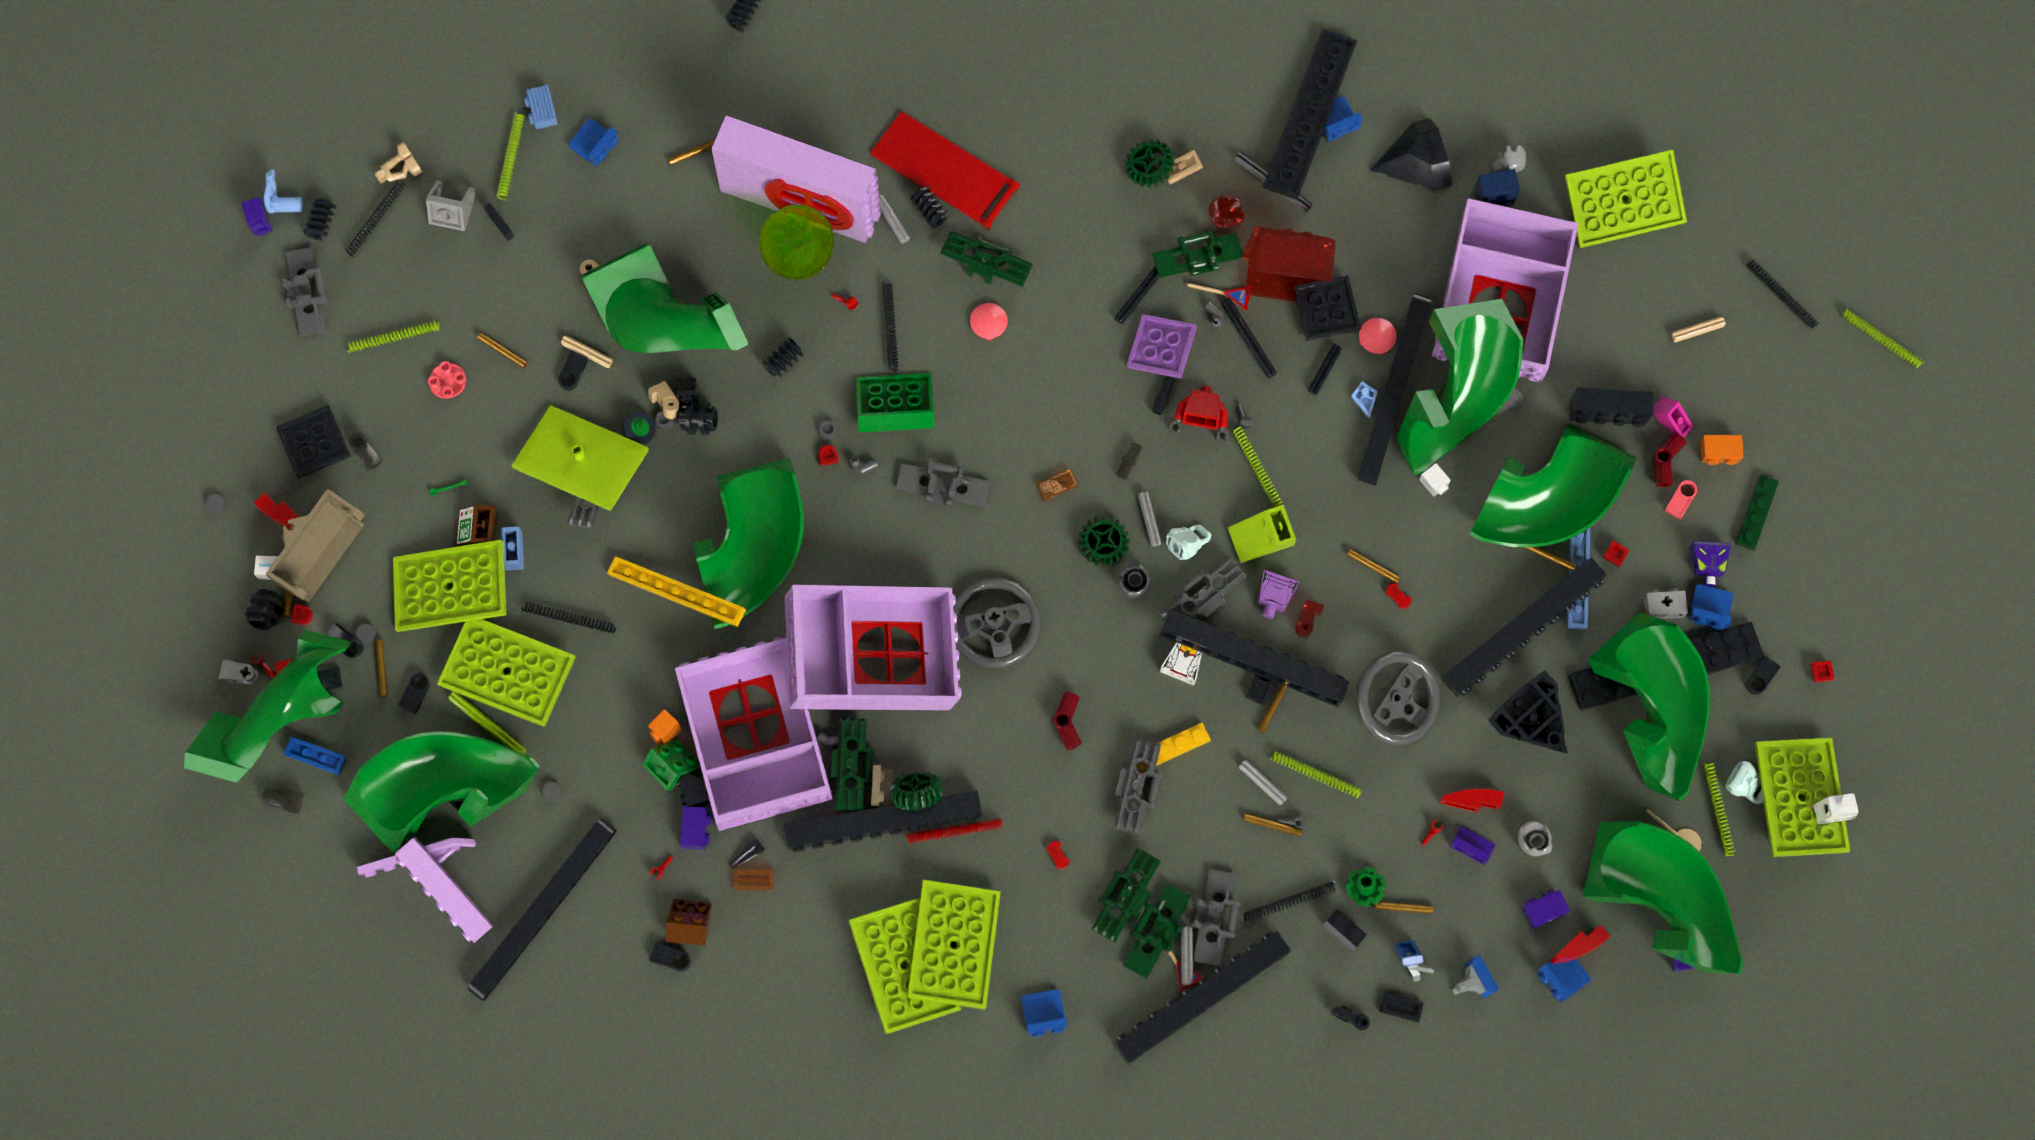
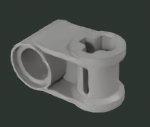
M222 660L219 680L248 685L255 684L258 681L259 673L251 665Z

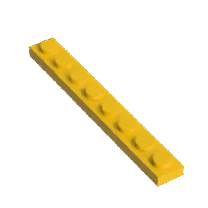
M616 556L607 572L611 577L738 627L746 611L744 607Z

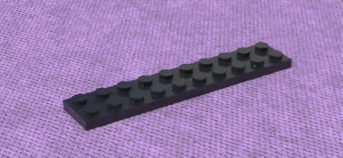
M1325 29L1322 30L1262 188L1298 200L1355 50L1357 40Z
M1752 621L1690 639L1703 660L1707 675L1764 658ZM1592 667L1569 674L1581 711L1638 695L1633 687L1595 674Z

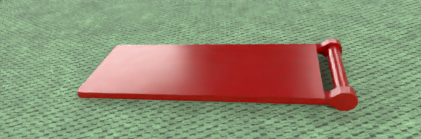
M904 112L899 113L871 151L872 157L922 188L930 186V193L934 192V196L973 219L987 230L992 227V222L1012 194L1020 188V184L1015 180L1006 177ZM1004 184H1007L1009 186L990 214L986 219L982 218L981 216Z

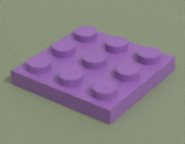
M1142 314L1127 367L1182 379L1197 330L1196 324Z

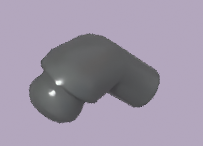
M1210 301L1205 309L1212 314V325L1220 328L1224 323V312Z
M853 457L849 461L850 468L861 474L878 468L875 459L864 463L859 461L857 457Z
M822 731L818 740L830 748H836L839 744V734L830 736Z

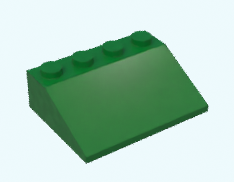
M931 373L856 377L859 433L935 428Z

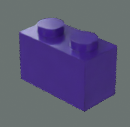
M260 197L241 202L246 222L254 236H263L273 231L269 214Z
M683 807L680 843L682 849L706 850V845L710 843V833H707V825H711V814L708 813L707 808Z
M1551 889L1543 893L1542 898L1536 900L1534 897L1525 902L1526 905L1522 908V911L1532 930L1570 912L1560 890L1554 892Z

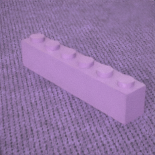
M416 837L395 853L397 855V862L402 867L406 866L411 871L409 873L411 878L415 882L420 881L424 886L422 890L429 897L433 896L436 899V906L442 912L446 911L450 915L448 918L455 927L460 926L463 930L462 935L466 940H472L475 943L493 927L490 920Z

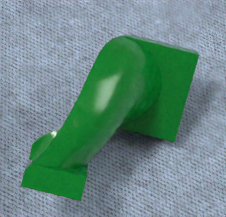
M648 242L580 275L607 331L615 342L626 350L639 353L690 349L738 350L748 345L730 304L717 292L700 299L701 305L687 304L676 299Z
M1503 299L1433 310L1429 323L1450 364L1445 384L1437 396L1433 389L1415 392L1396 437V441L1413 475L1427 471L1441 457L1477 431L1499 411L1513 392L1521 369L1523 338Z
M1567 424L1553 453V457L1540 471L1530 475H1522L1526 465L1508 457L1469 535L1480 541L1510 547L1547 546L1575 537L1593 526L1612 507L1623 490L1637 457Z
M790 457L716 476L727 517L725 537L715 549L712 538L693 543L705 592L744 607L746 611L743 617L763 604L781 586L797 559L802 543L804 530L803 506ZM712 617L715 629L730 625Z
M1639 612L1593 653L1588 660L1595 674L1633 687L1646 710L1647 722L1636 718L1623 732L1646 788L1681 801L1689 794L1706 735L1710 711L1708 675L1698 651L1678 625Z
M305 629L298 638L296 658L268 682L241 718L217 711L214 713L186 750L184 768L237 783L255 764L271 736L281 727L299 719L338 713L343 706V702L330 695L321 685L317 675V665L336 654L344 652L348 648L350 641Z
M454 732L419 733L390 744L361 766L343 800L395 855L396 852L413 839L426 814L435 807L447 801L464 800L458 814L471 827L525 793L540 765L529 755L483 738Z
M1600 821L1582 896L1601 903L1642 904L1659 913L1671 929L1656 930L1652 949L1705 973L1741 975L1743 958L1729 905L1715 872L1704 856L1692 844L1662 828L1642 822Z

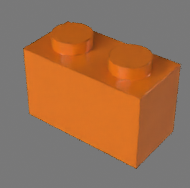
M1704 435L1700 440L1701 462H1707L1708 465H1716L1719 462L1735 465L1743 458L1742 435Z
M665 709L648 725L650 729L649 734L658 745L672 741L682 731L679 722Z

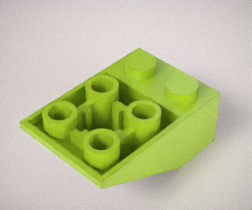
M1284 505L1265 510L1228 527L1240 563L1292 547L1296 542V537Z

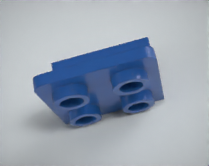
M1339 97L1335 100L1323 132L1327 142L1339 139L1343 135L1354 132L1361 127L1363 119L1359 112L1353 113L1345 97Z
M589 119L568 146L572 151L598 167L605 160L610 150L617 145L619 136L614 128L610 127L607 130L594 120Z
M1701 584L1696 585L1688 620L1693 621L1695 624L1712 626L1718 630L1727 629L1732 619L1729 614L1733 593Z
M1577 959L1556 964L1548 962L1536 971L1539 980L1548 986L1553 998L1556 1001L1559 1000L1560 1003L1564 1002L1591 980Z
M1059 990L1024 995L1022 997L1028 1036L1040 1037L1044 1036L1045 1032L1052 1031L1053 1034L1067 1029V1019L1065 1018Z

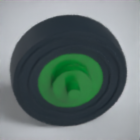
M636 411L625 417L621 430L624 437L646 445L654 438L656 425L651 416L644 412Z

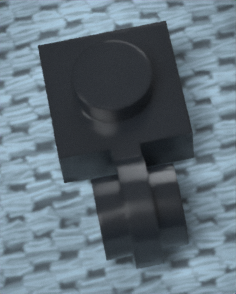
M1343 1005L1333 1008L1331 1015L1354 1025L1358 1030H1366L1370 1025V1020L1366 1015L1360 1014L1356 1016L1352 1013V1009ZM1361 1019L1363 1020V1025H1362V1026L1360 1025V1020H1361Z

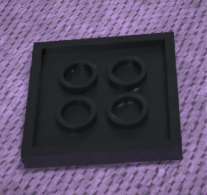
M1349 276L1293 287L1306 341L1361 330Z
M329 405L276 427L298 479L351 457Z

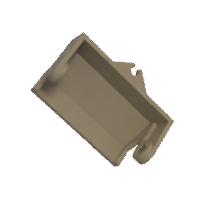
M327 489L309 515L288 520V523L291 525L290 530L286 526L283 527L284 532L281 538L285 548L266 572L267 577L296 597L309 603L365 526L361 522L365 515L356 507Z

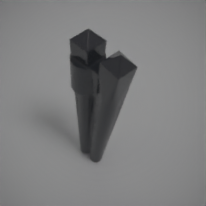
M759 840L749 843L745 850L729 864L732 866V869L764 852L765 848L763 847L756 849Z

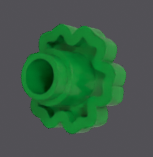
M1364 867L1362 871L1355 869L1348 876L1349 883L1346 885V892L1349 899H1355L1357 906L1368 907L1370 903L1377 905L1383 899L1386 883L1382 875H1377L1376 869Z

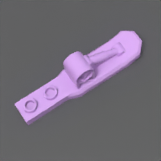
M450 838L424 847L441 864L448 856L458 851L461 847H475L477 844L475 839ZM397 855L357 867L359 875H365V878L377 875L376 871L384 869V872L396 869L395 865L399 864L396 860Z

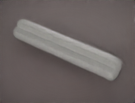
M879 195L881 213L902 244L910 240L908 233L884 196Z
M1141 492L1138 494L1150 544L1152 547L1159 546L1161 540L1148 492Z
M1244 760L1240 764L1239 769L1279 805L1286 801L1287 796L1251 763Z
M1183 927L1181 930L1183 985H1192L1191 927Z

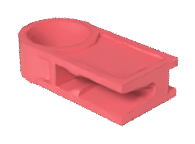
M1689 480L1683 481L1678 486L1665 511L1681 520L1697 494L1696 484ZM1689 485L1692 487L1693 495L1690 497L1684 496L1680 490L1681 486Z

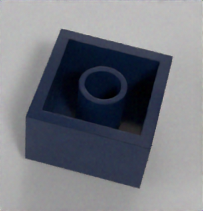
M1515 169L1479 175L1474 187L1477 201L1504 207L1513 205L1520 192Z

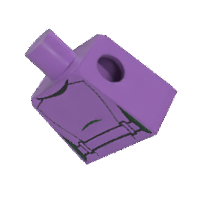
M1264 570L1258 600L1259 605L1265 606L1262 615L1273 619L1276 611L1284 612L1297 589L1299 581Z

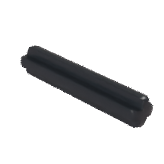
M1332 345L1308 391L1313 395L1318 394L1341 353L1342 348L1340 346Z

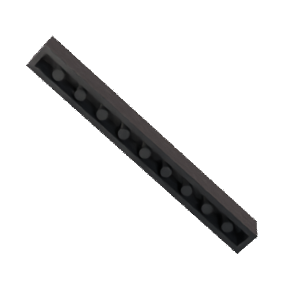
M1591 557L1443 675L1442 681L1456 697L1460 695L1465 696L1472 690L1471 686L1473 684H1480L1487 678L1486 674L1488 672H1495L1501 667L1500 663L1503 660H1510L1516 655L1515 651L1518 648L1522 647L1523 649L1530 644V639L1534 635L1540 636L1546 630L1545 627L1549 623L1555 624L1561 618L1560 615L1564 611L1570 612L1576 606L1574 603L1579 599L1581 601L1585 600L1591 594L1589 591L1594 587L1596 589L1600 588L1605 583L1604 579L1607 574Z
M1170 609L1168 611L1159 636L1335 707H1339L1343 702L1349 681L1345 680L1341 675L1330 674L1323 668L1310 666L1306 661L1295 660L1286 653L1275 652L1269 646L1258 645L1251 639L1238 637L1234 632H1226L1214 624L1208 625L1203 623L1197 617H1188L1179 610Z
M977 790L943 796L941 800L937 801V804H932L930 808L925 807L924 810H901V808L891 805L784 824L789 851L802 852L805 850L804 848L812 847V849L823 848L824 844L832 843V846L843 844V841L847 840L859 842L864 837L869 836L871 839L882 837V834L898 835L904 830L916 832L920 831L921 827L926 826L929 829L940 827V824L944 823L956 825L959 824V821L966 819L967 822L979 820L978 817H982V811Z
M1278 931L1274 934L1272 932L1267 933L1262 937L1263 941L1258 945L1256 943L1251 944L1245 949L1247 951L1242 956L1237 954L1229 960L1231 963L1228 966L1224 967L1221 965L1213 971L1215 975L1209 979L1205 976L1197 982L1199 986L1193 990L1191 987L1181 993L1183 997L1177 1001L1175 999L1170 1000L1165 1004L1166 1008L1161 1012L1156 1010L1148 1016L1150 1019L1147 1022L1143 1023L1140 1021L1132 1027L1134 1031L1128 1035L1124 1032L1116 1038L1118 1042L1114 1046L1127 1065L1288 955L1291 950Z

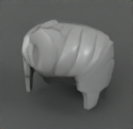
M1518 145L1515 150L1511 151V146H1506L1504 158H1502V152H1498V158L1493 163L1494 173L1515 169L1516 173L1522 171L1526 166L1524 147Z
M1530 821L1520 827L1518 831V844L1528 855L1541 856L1552 851V836L1547 826L1537 821Z

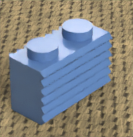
M548 85L534 89L531 88L530 90L527 89V96L524 99L526 107L531 108V113L528 114L531 125L534 124L536 129L557 125Z
M518 526L501 528L506 571L522 570L525 568L523 562V533Z

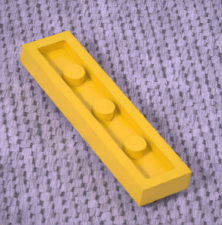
M1203 723L1158 742L1161 744L1156 766L1210 742L1211 739ZM1144 762L1137 764L1139 772H1144L1148 768Z

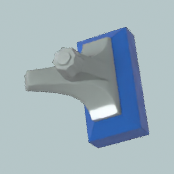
M1414 940L1395 943V951L1403 966H1408L1412 981H1420L1419 971L1434 972V968L1421 964L1423 962L1422 954Z
M1481 955L1472 958L1464 964L1466 967L1465 977L1452 989L1454 995L1465 991H1475L1482 995L1483 999L1500 990Z

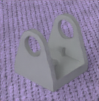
M437 180L426 199L428 223L465 231L475 198V188L469 187L461 201L441 197L443 183L441 180Z

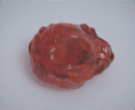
M1215 197L1210 203L1209 216L1215 225L1227 228L1244 222L1242 204L1236 197Z

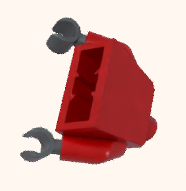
M1203 386L1201 391L1194 390L1191 396H1186L1178 403L1174 415L1175 422L1170 424L1171 432L1172 427L1175 425L1179 426L1177 434L1181 432L1180 422L1182 420V424L1214 430H1218V427H1220L1219 432L1216 434V440L1219 441L1220 433L1225 435L1224 441L1227 440L1228 433L1225 431V428H1227L1228 411L1223 402L1219 401V395L1212 393L1211 387Z

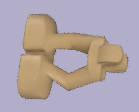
M404 142L397 145L398 155L380 166L382 170L375 173L380 183L387 180L391 182L405 179L408 171L415 177L422 173V170ZM403 160L404 167L402 172L391 173L390 170Z

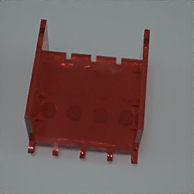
M1254 227L1253 233L1250 236L1251 239L1248 240L1247 246L1242 253V258L1249 260L1245 295L1296 302L1294 286L1317 281L1332 282L1336 247L1334 239L1313 235L1311 232L1298 233L1292 229L1278 230Z

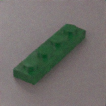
M1762 474L1759 476L1736 541L1737 545L1755 550L1779 483L1778 480Z

